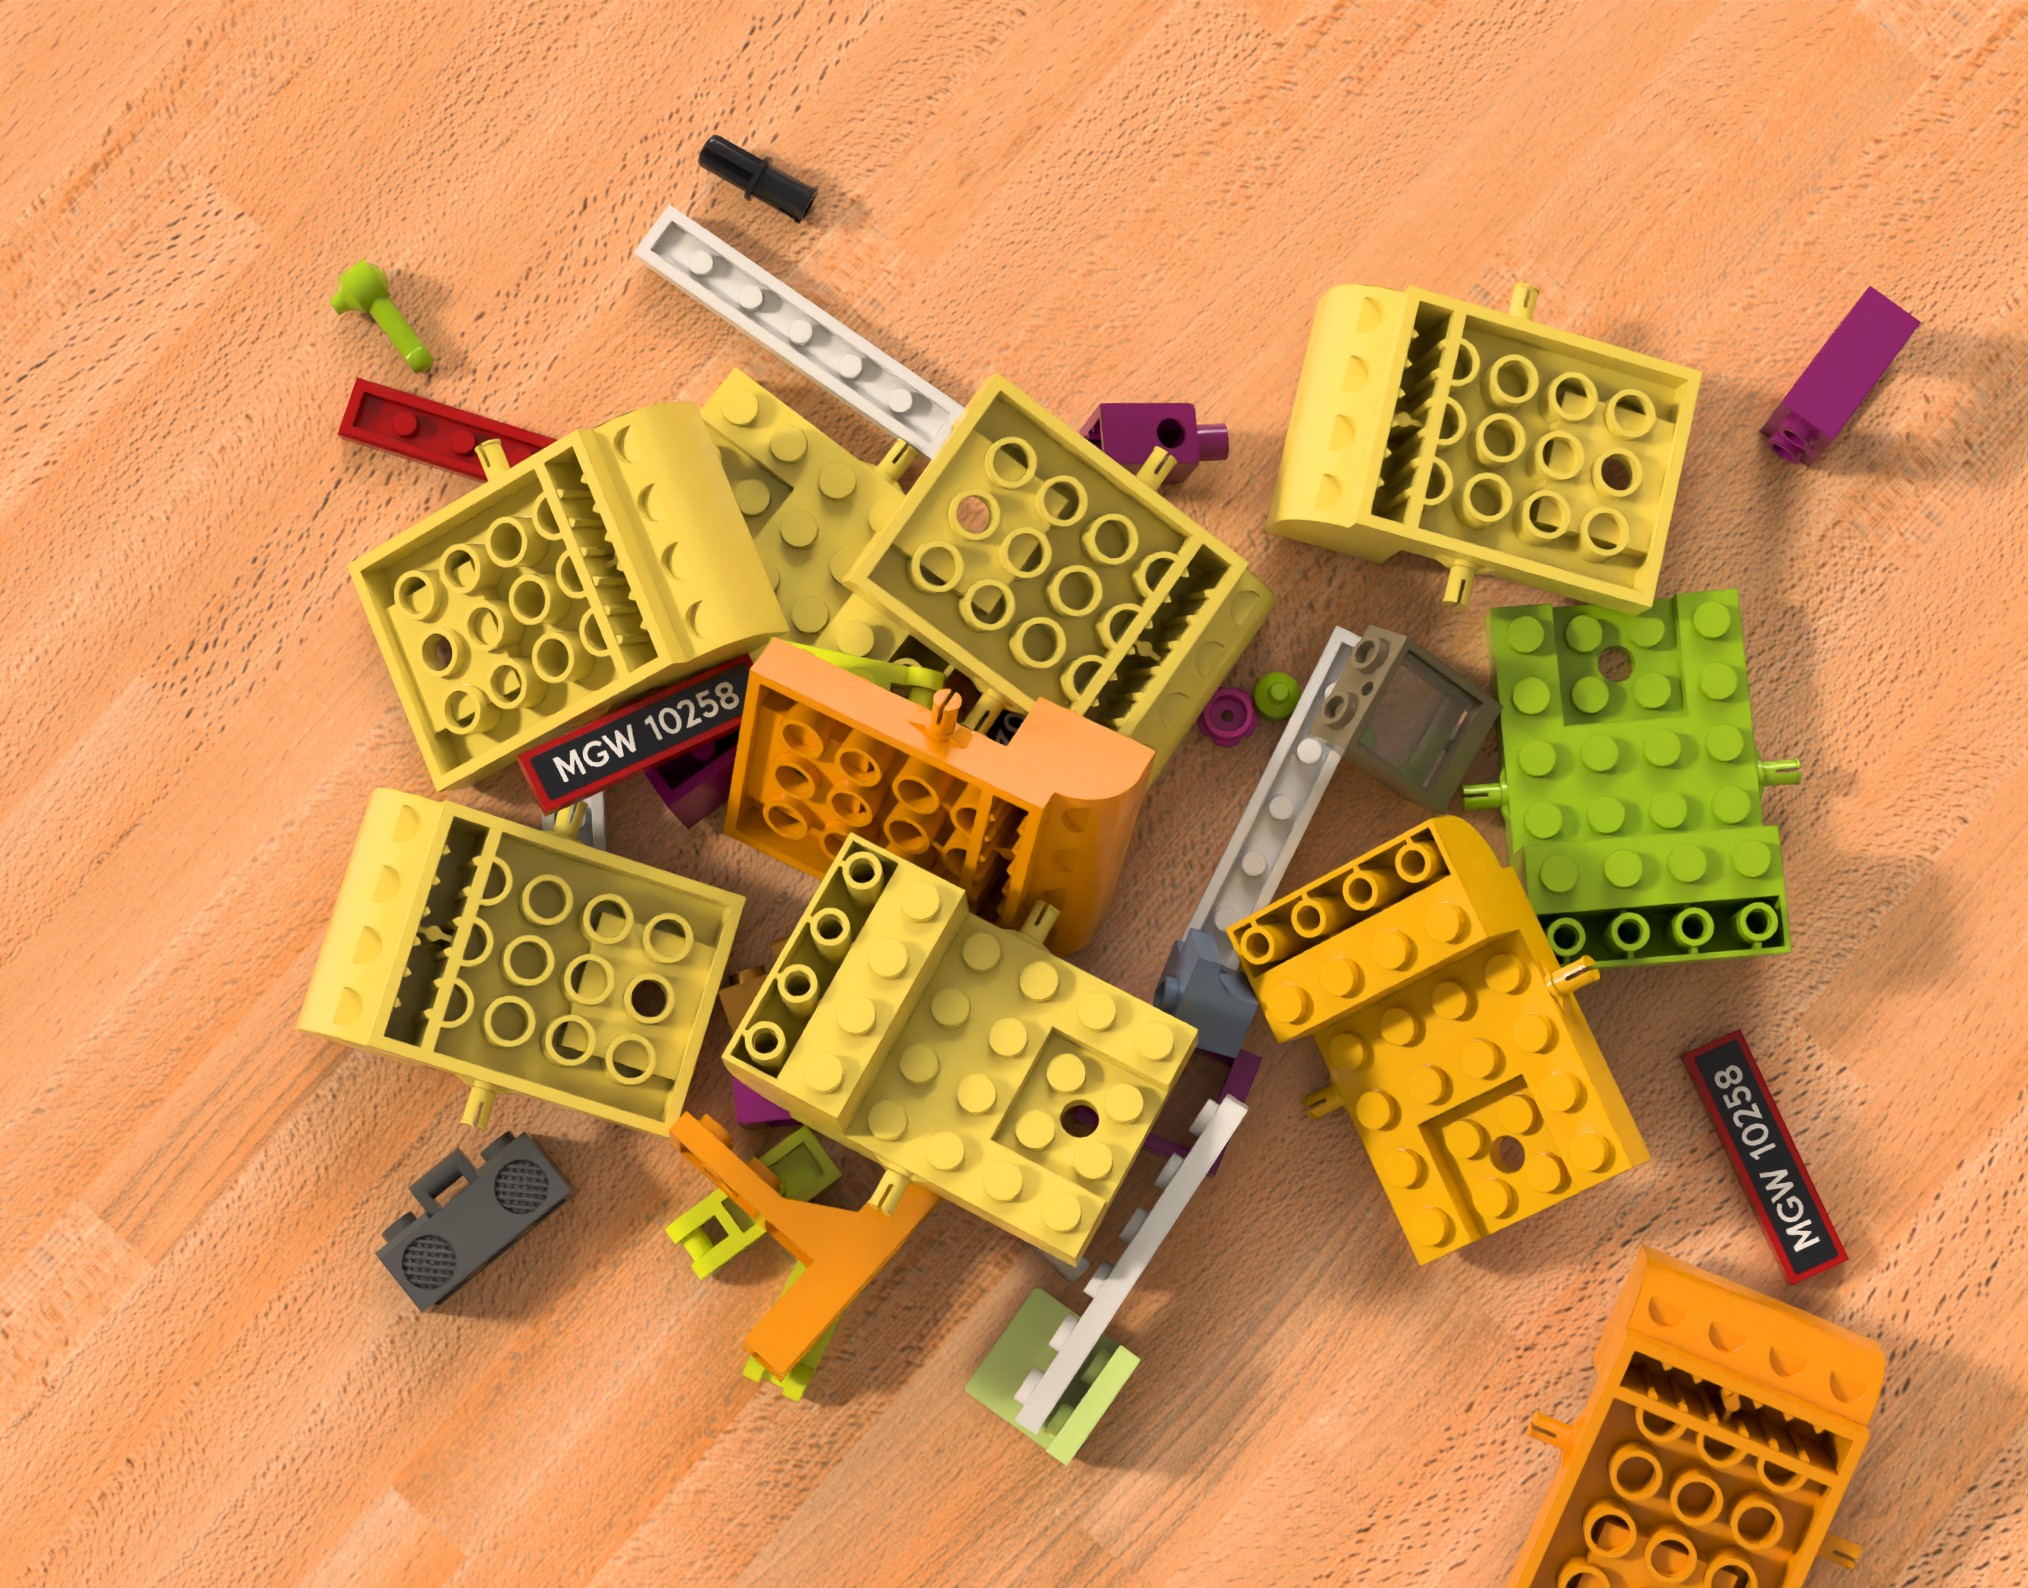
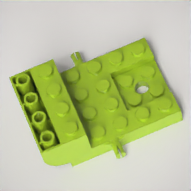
M1738 588L1676 593L1672 598L1654 599L1652 608L1637 616L1593 604L1552 607V603L1490 608L1485 615L1492 698L1503 705L1495 720L1500 774L1498 783L1462 784L1461 798L1486 796L1464 798L1462 808L1463 811L1500 808L1505 823L1509 867L1513 866L1560 967L1563 968L1581 959L1584 955H1589L1596 964L1581 972L1597 968L1601 971L1777 957L1791 953L1779 826H1763L1761 798L1766 786L1800 785L1801 772L1779 774L1777 772L1796 771L1801 767L1798 758L1762 762L1761 756L1755 747ZM1607 650H1619L1627 655L1632 667L1629 678L1621 682H1613L1606 679L1598 667L1600 654Z

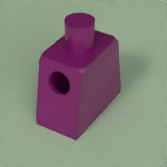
M1100 403L1079 430L1081 436L1135 476L1149 458L1155 446L1167 451L1168 453L1165 457L1172 455L1177 460V464L1173 466L1161 485L1184 482L1199 466L1200 461L1227 460L1229 452V437L1225 423L1197 424L1195 407L1191 403Z

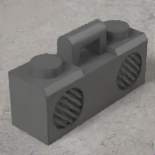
M511 1131L504 1133L482 1151L480 1155L486 1163L478 1170L464 1152L457 1147L408 1187L426 1212L418 1219L412 1211L408 1212L390 1225L381 1235L387 1244L375 1254L422 1313H432L578 1193L577 1189L532 1134L524 1131L516 1138ZM464 1176L470 1185L442 1207L435 1198Z

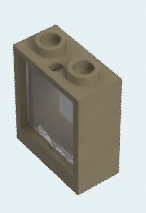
M1369 624L1363 637L1353 648L1350 660L1331 694L1322 703L1320 713L1308 734L1404 800L1444 814L1502 710L1503 705L1408 636Z

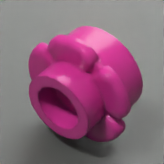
M1219 687L1197 719V725L1201 733L1205 736H1211L1213 742L1222 747L1236 746L1240 743L1241 738L1250 737L1258 723V715L1252 708L1254 705L1252 697L1246 691L1237 687L1231 689ZM1224 711H1230L1233 714L1232 721H1223L1221 714Z

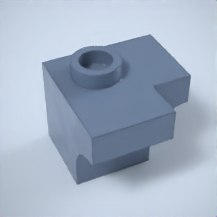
M1190 928L1185 942L1175 940L1155 989L1153 1006L1198 1029L1199 1035L1196 1048L1237 1058L1259 1005L1246 973L1230 969L1222 964L1214 934Z

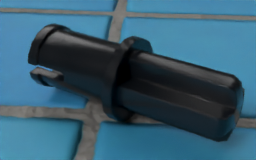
M713 135L706 141L698 158L700 167L745 191L744 199L751 201L755 197L794 219V222L801 224L818 194L817 188L810 187L773 166V158L766 156L762 160L719 135Z

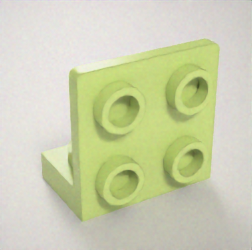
M1035 1288L968 1381L965 1390L983 1405L1045 1448L1046 1452L1068 1466L1141 1359L1102 1333L1037 1434L1035 1435L1014 1421L1023 1407L1021 1403L1013 1399L1034 1366L1045 1373L1058 1354V1351L1048 1344L1067 1315L1071 1313L1078 1319L1081 1318L1041 1288Z

